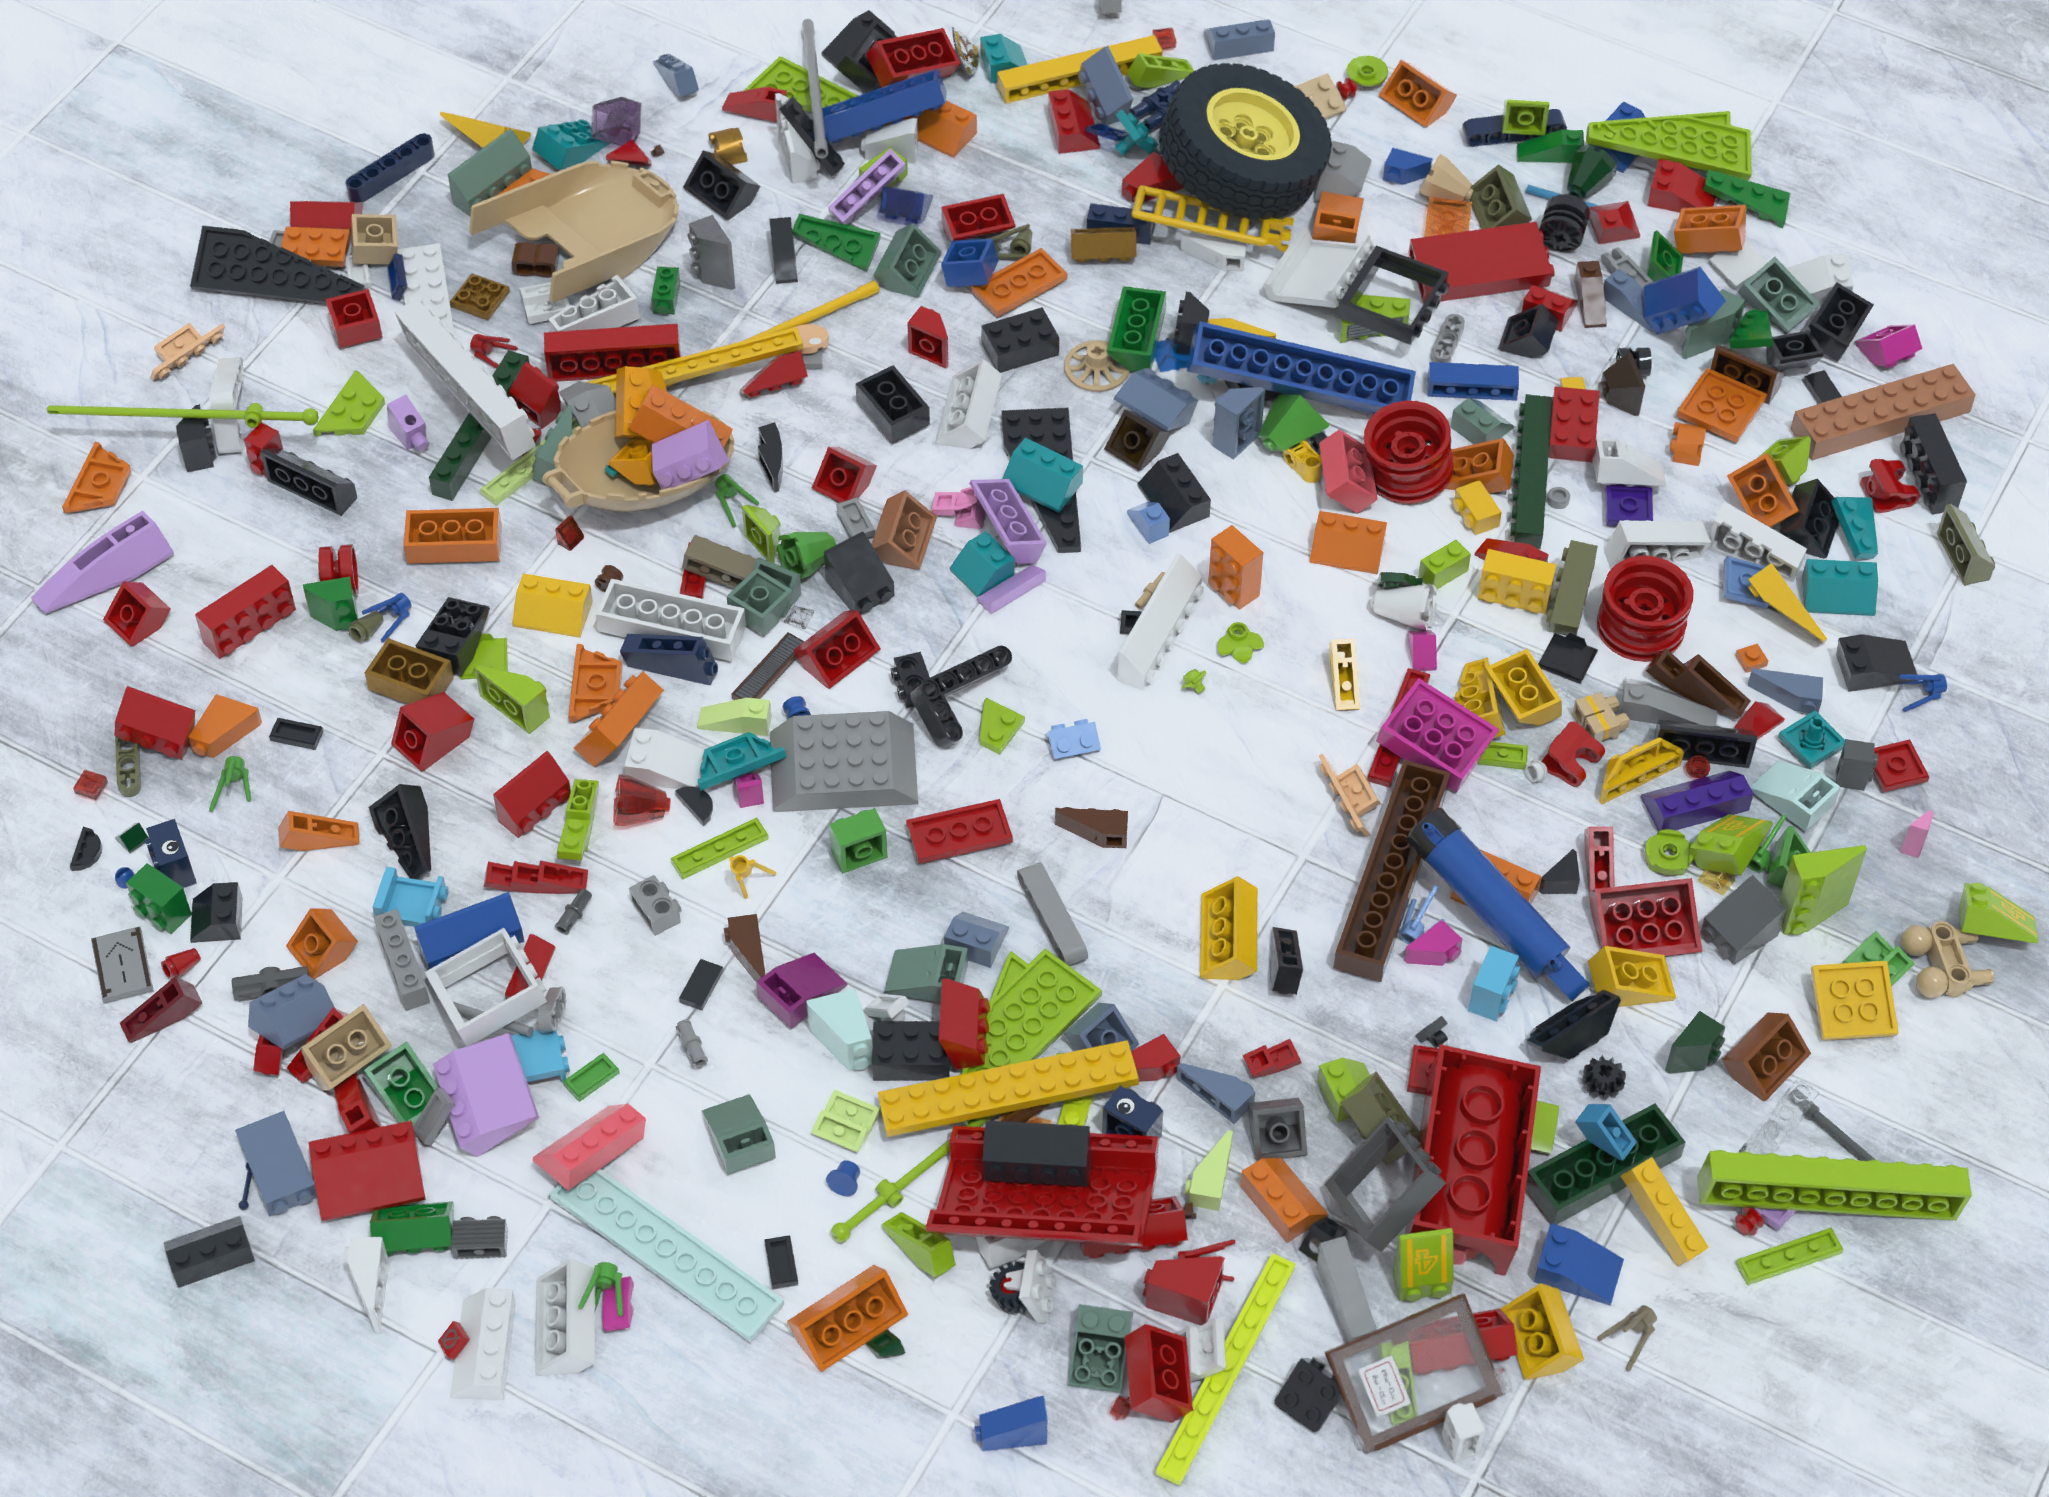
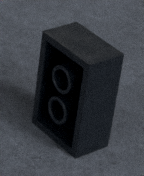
M1043 307L981 325V343L994 368L1000 373L1059 355V336Z
M894 365L855 383L857 403L891 443L897 442L930 425L929 406Z
M873 1021V1081H933L950 1077V1059L939 1042L940 1021Z

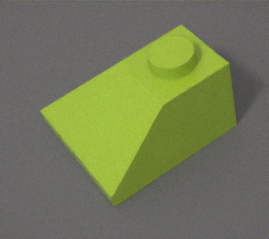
M1809 436L1778 439L1761 455L1768 453L1775 461L1786 484L1793 485L1807 471L1811 439Z
M750 505L742 506L744 536L767 561L774 563L777 545H779V527L781 526L779 519L775 515H771L765 508Z

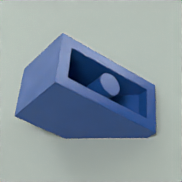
M1392 147L1384 164L1383 180L1405 185L1426 178L1431 171L1433 158Z

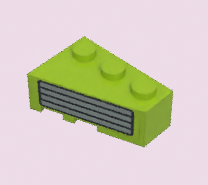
M1362 295L1356 304L1405 324L1409 322L1411 299ZM1342 319L1340 343L1347 342V339L1353 338L1364 340L1367 339V336L1372 335L1385 336Z

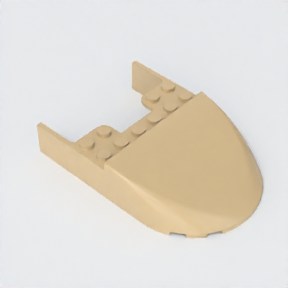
M589 161L573 165L472 205L469 233L475 235L506 223L529 241H536L546 236L553 240L572 256V258L563 262V269L552 274L549 300L554 303L609 280L616 275L623 279L632 273L665 239L677 219L679 204H677L676 194L670 185L647 169L641 167L637 170L628 167L629 163L611 161V164H599L598 161Z

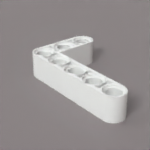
M242 357L218 359L210 390L211 410H237V402L244 377ZM213 419L218 453L242 452L243 445L239 419Z

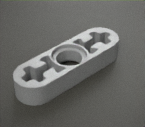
M1450 314L1445 318L1432 351V362L1451 363L1464 330L1465 320L1461 315ZM1456 324L1454 330H1452L1451 326ZM1448 337L1452 338L1454 341L1451 343L1444 342L1442 339ZM1442 350L1446 351L1443 357H1441Z
M563 986L549 988L545 996L547 1002L541 1005L538 1012V1025L541 1033L555 1032L566 1007V993Z

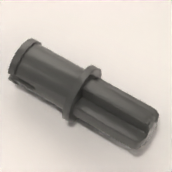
M581 889L571 905L567 904L565 906V912L555 924V928L560 933L569 934L577 919L582 918V911L591 899L592 894L586 889Z

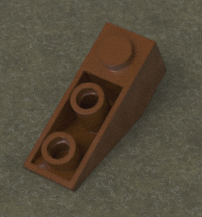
M1071 807L1055 808V825L1102 848L1127 849L1128 811L1119 809L1099 810L1095 808L1075 809Z

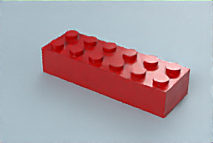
M678 324L544 332V354L548 378H552L556 382L599 379L617 374V369L625 366L645 367L680 358L681 349Z

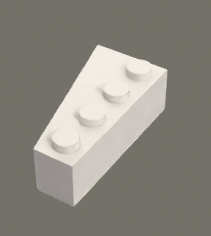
M1725 501L1722 503L1713 521L1709 538L1711 543L1707 550L1726 557L1768 566L1772 563L1782 578L1794 582L1807 551L1805 547Z

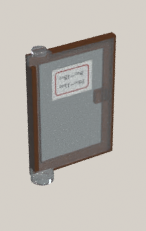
M1465 1293L1325 1351L1326 1358L1356 1432V1435L1352 1436L1353 1443L1358 1451L1363 1450L1364 1454H1369L1375 1450L1378 1451L1445 1422L1447 1410L1456 1404L1462 1403L1465 1405L1472 1402L1474 1407L1477 1408L1512 1391V1384L1505 1369L1502 1366L1494 1369Z

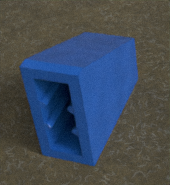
M1038 1396L980 1414L979 1425H975L974 1429L976 1442H981L982 1452L1046 1445L1047 1413L1044 1396Z

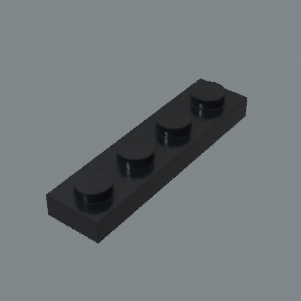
M792 96L786 100L779 110L815 155L813 120L809 118L802 105ZM826 138L828 155L822 159L817 156L816 158L832 177L838 173L845 163Z

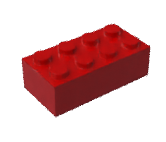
M944 28L876 41L866 53L881 87L935 69H939L942 78L949 77L961 64Z
M270 565L197 612L195 617L203 643L221 659L232 653L239 646L252 640L265 629H269L282 618L289 616L296 610L289 580L273 565Z

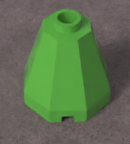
M791 532L779 536L778 541H782L781 544L777 545L776 550L781 566L800 574V579L810 576L824 564V551L835 546L836 541L828 532Z

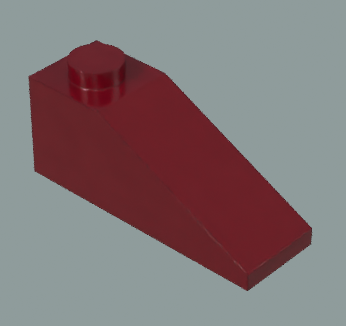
M175 976L123 1019L120 1025L128 1042L133 1043L185 1019L203 1003L193 984Z

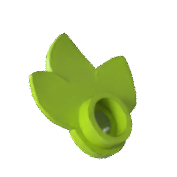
M1242 622L1231 624L1227 629L1226 635L1218 641L1219 655L1232 654L1233 658L1240 663H1248L1252 659L1253 649L1264 648L1262 637L1257 633L1250 632Z

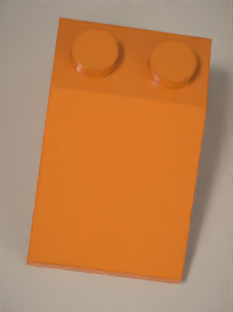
M1504 438L1451 449L1454 470L1452 479L1445 489L1456 490V488L1478 480L1481 481L1489 494L1510 489L1514 454Z
M1768 453L1761 455L1727 475L1747 514L1771 528L1800 512L1781 472Z

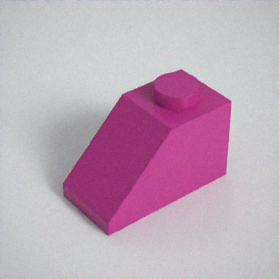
M1441 920L1406 946L1404 961L1407 964L1443 966L1448 961H1454L1459 957L1463 939Z

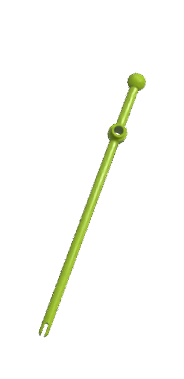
M259 403L250 404L246 411L49 405L47 407V413L61 415L242 419L251 428L257 427L262 420L303 421L306 425L312 426L318 423L319 419L318 411L313 408H307L303 412L263 411V407Z
M995 1115L974 1119L966 1126L982 1127L986 1120L992 1119ZM950 1139L895 1183H890L887 1179H883L875 1188L879 1195L845 1223L838 1222L832 1226L830 1233L833 1239L840 1243L847 1241L851 1235V1230L884 1204H889L892 1208L897 1207L904 1199L900 1193L901 1190L950 1152Z

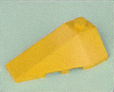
M440 111L442 118L482 148L508 129L514 131L522 145L531 136V132Z

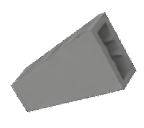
M1343 1236L1320 1243L1317 1271L1346 1342L1377 1330L1346 1237Z

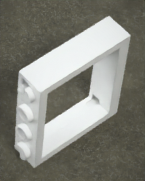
M505 928L424 972L466 1047L547 1002L543 994L547 989L540 977L534 979L538 974L531 963L526 965L529 962L528 957L523 949L517 950L521 947L515 936L510 938ZM509 952L529 987L464 1023L445 988Z

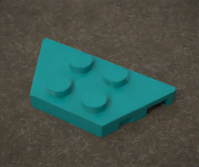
M750 732L706 748L703 753L704 760L700 767L701 777L697 780L699 789L702 791L786 758L785 749L781 746L776 749L771 746L770 741L760 739L757 735Z

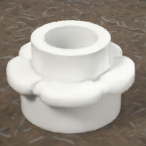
M1532 760L1526 766L1525 773L1531 782L1538 781L1541 783L1546 779L1547 767L1541 761Z

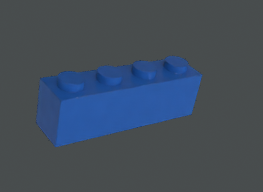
M1429 362L1427 397L1517 401L1519 366Z

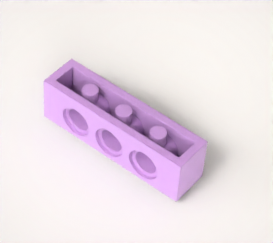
M890 148L828 206L829 213L839 223L847 225L905 170V163Z

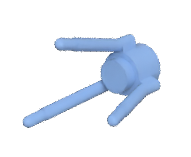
M1438 886L1433 887L1416 918L1410 922L1417 902L1416 899H1412L1404 924L1399 930L1400 938L1405 943L1410 944L1424 934L1425 927L1420 920L1434 898Z

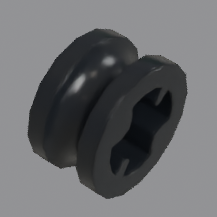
M1323 432L1310 438L1311 446L1318 455L1321 453L1319 443L1327 438Z

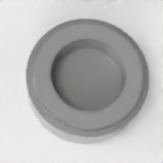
M1553 487L1548 491L1547 503L1550 507L1564 509L1569 505L1570 493L1567 489Z

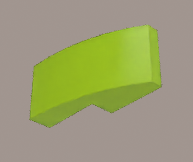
M1537 1101L1531 1151L1548 1155L1552 1154L1559 1113L1558 1105Z

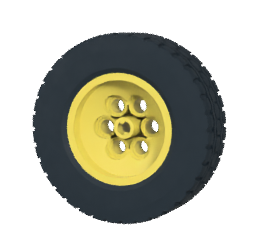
M1236 63L1212 64L1190 73L1178 86L1162 120L1159 131V148L1165 165H1168V170L1172 176H1175L1179 184L1184 186V189L1190 194H1194L1203 203L1206 202L1208 203L1207 205L1215 209L1218 208L1224 213L1234 214V216L1242 218L1247 217L1248 219L1260 218L1261 220L1289 215L1305 204L1312 195L1329 161L1332 140L1327 122L1321 116L1322 113L1301 90L1295 88L1287 80L1284 81L1281 77L1270 74L1266 70Z

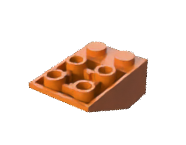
M1322 191L1312 239L1355 243L1364 198Z

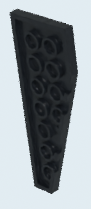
M202 225L190 284L193 290L326 304V299L366 289L361 283L334 273L322 265L319 266L311 262V260L283 247L280 248L271 244L269 241L258 238L246 230Z
M1068 407L1001 410L1004 451L1009 458H1011L1012 453L1024 438H1027L1073 460ZM1076 492L1059 513L1030 499L1033 507H1036L1041 522L1046 526L1048 535L1057 552H1081Z

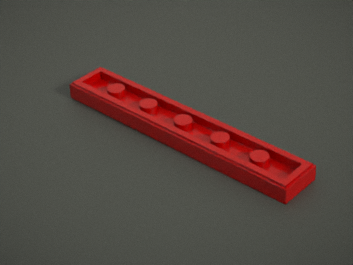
M1408 668L1392 712L1418 678L1429 683L1431 674ZM1379 744L1367 777L1368 781L1390 788L1401 757Z

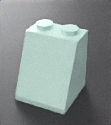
M856 988L806 1001L810 1032L848 1071L862 1070L872 1065V1037Z

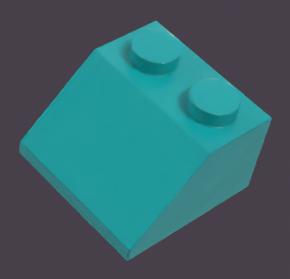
M1000 33L980 37V56L990 83L997 82V72L1027 65L1021 46Z
M984 531L966 543L950 566V571L976 597H979L1015 575V559L987 531Z

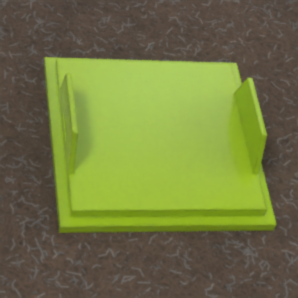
M490 633L481 634L474 658L464 674H460V679H477L475 673L477 665L508 671L507 638H494Z

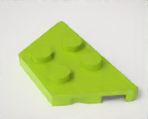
M355 370L314 427V436H321L324 432H334L335 436L346 434L364 435L385 405V398L359 371Z

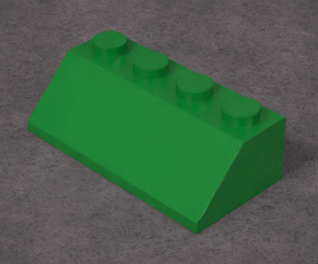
M1126 286L1122 288L1107 354L1128 371L1136 372L1145 368L1152 370L1166 313V291Z

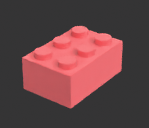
M1340 429L1319 443L1320 457L1322 459L1327 496L1357 514L1376 502L1378 499L1373 466L1366 456L1364 444Z

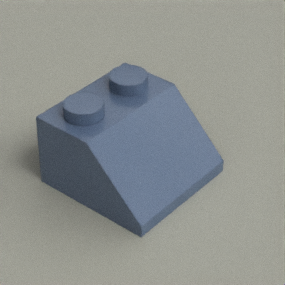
M961 912L953 917L944 936V944L968 948V961L991 968L1009 930V926Z
M1098 1002L1063 1033L1074 1051L1128 1040L1131 1051L1139 1045V1042L1115 1004Z

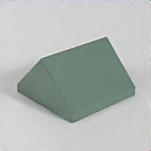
M758 557L753 571L758 568L793 590V594L781 616L785 618L801 596L800 574Z

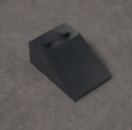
M867 10L853 18L821 52V56L836 68L875 19L880 21L894 34L895 31L873 12Z
M875 19L836 69L863 92H871L879 81L866 53L876 41L897 36Z
M1864 634L1838 639L1836 656L1848 692L1918 681L1899 678L1900 674H1917L1906 641Z

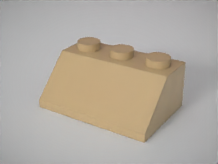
M362 1004L303 1045L301 1051L308 1070L324 1091L334 1088L392 1047V1044L365 1004Z

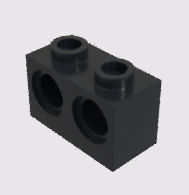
M921 651L893 658L894 667L890 668L893 682L897 681L899 685L897 686L898 697L900 700L904 699L906 708L914 707L911 700V691L924 680L930 678Z

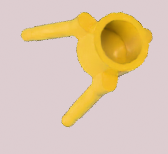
M743 855L729 858L730 869L736 875V881L745 899L748 898V893L743 880L752 873L754 867L773 876L777 874L776 871L757 863L754 859L748 860Z

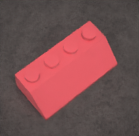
M628 1103L609 1105L533 1156L532 1161L569 1191L644 1139L646 1118Z

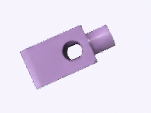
M405 394L388 403V426L392 433L406 449L416 447L418 451L425 450L430 444L426 436V424L408 396Z

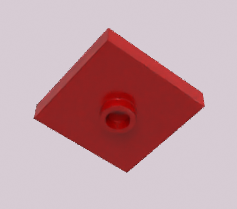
M1910 739L1874 748V753L1878 754L1876 768H1873V773L1883 792L1928 782L1929 775Z

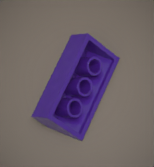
M1729 770L1641 794V799L1658 831L1666 829L1676 831L1720 819L1728 814L1735 815L1749 811L1754 793L1744 775Z

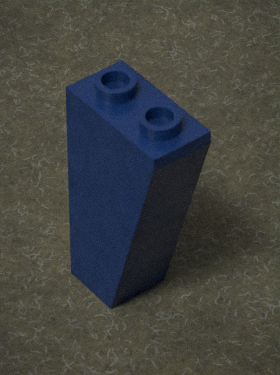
M627 634L620 649L621 656L627 667L704 685H711L718 673V664L714 660L710 648L703 637Z

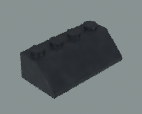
M262 449L260 451L267 480L272 484L340 516L358 498L355 484L348 478H342L331 470H325L316 466L312 461L299 458L292 452L282 449Z
M1658 720L1654 733V739L1660 737L1681 748L1684 751L1682 759L1684 761L1743 768L1750 767L1757 742V735L1754 731L1673 722L1671 720Z
M986 1120L983 1148L984 1181L1088 1187L1092 1171L1090 1126Z

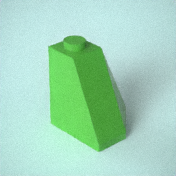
M1279 394L1258 436L1263 440L1262 444L1268 450L1284 451L1328 428L1330 424L1301 395Z

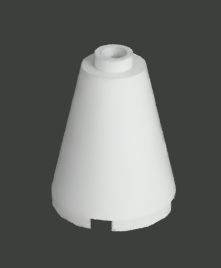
M1426 584L1377 590L1376 594H1373L1371 597L1370 605L1371 608H1374L1376 614L1423 631H1429L1428 627L1433 626L1436 617L1437 603L1433 602V595L1437 596V589L1435 585Z

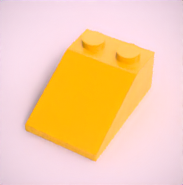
M1604 946L1588 960L1596 995L1597 992L1606 990L1619 996L1621 1000L1619 1007L1674 1001L1676 999L1665 955Z

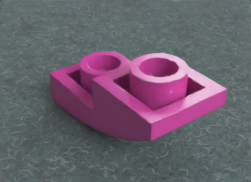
M631 1276L622 1277L621 1279L622 1316H618L615 1284L612 1285L611 1289L604 1290L603 1328L605 1332L622 1330L631 1326L634 1311L630 1302L634 1287Z

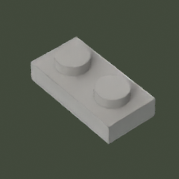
M858 498L836 504L837 512L851 537L862 531L867 538L875 536V529Z

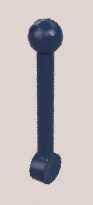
M248 1162L245 1165L247 1176L243 1197L238 1204L241 1210H246L249 1207L247 1199L252 1171Z

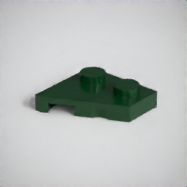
M1380 572L1378 576V586H1383V590L1423 585V578H1416V576L1407 573Z

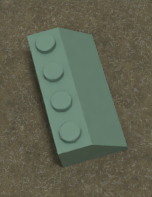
M508 129L447 174L452 203L468 216H471L472 205L496 196L532 169L530 155L512 129Z

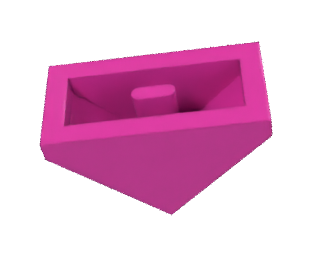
M1431 630L1408 631L1407 635L1413 669L1417 671L1437 670L1436 634Z
M757 772L743 774L734 778L740 808L764 804L762 780Z

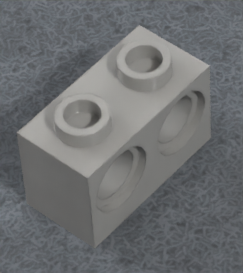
M655 874L629 887L631 903L654 936L681 923L679 913L682 910L680 904L675 898L671 899L668 887L663 881L659 882Z

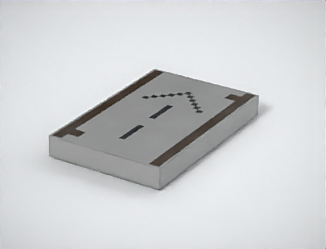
M140 926L91 938L103 1003L154 991Z

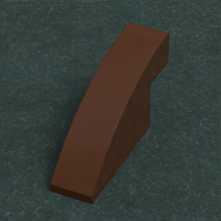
M1664 649L1654 657L1645 670L1657 681L1678 695L1716 710L1720 714L1739 718L1751 702L1748 697L1699 654L1683 664L1668 649Z

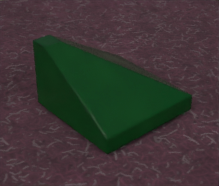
M888 1329L866 1343L867 1347L879 1357L898 1356L906 1353L901 1340Z

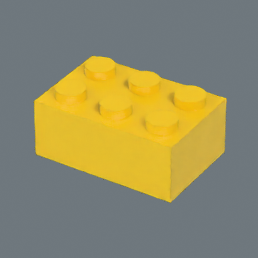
M1488 549L1482 569L1477 599L1529 610L1534 613L1546 614L1557 564Z

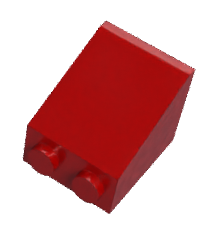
M441 692L400 707L391 745L422 772L470 737L474 718L445 692Z
M1213 1256L1156 1260L1153 1269H1147L1144 1277L1143 1297H1146L1145 1308L1200 1326L1204 1325L1210 1318L1223 1283L1225 1257Z

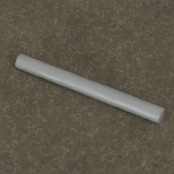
M453 1002L459 1014L475 1018L484 1012ZM515 1021L502 1027L503 1029L528 1037L532 1036L534 1031L533 1027Z

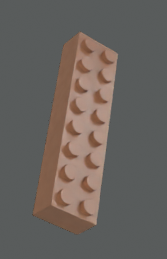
M1953 363L1797 410L1794 413L1790 429L1796 437H1810L1809 458L1812 461L1904 433L1910 417L1936 413L1940 422L1970 413L1976 394Z

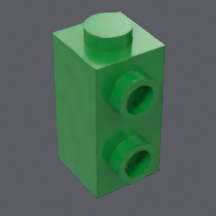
M657 266L651 297L653 313L675 315L680 288L679 268Z

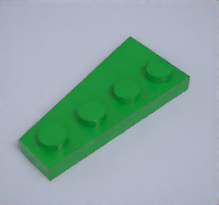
M804 214L798 215L792 229L793 236L865 272L869 269L881 239L879 232Z

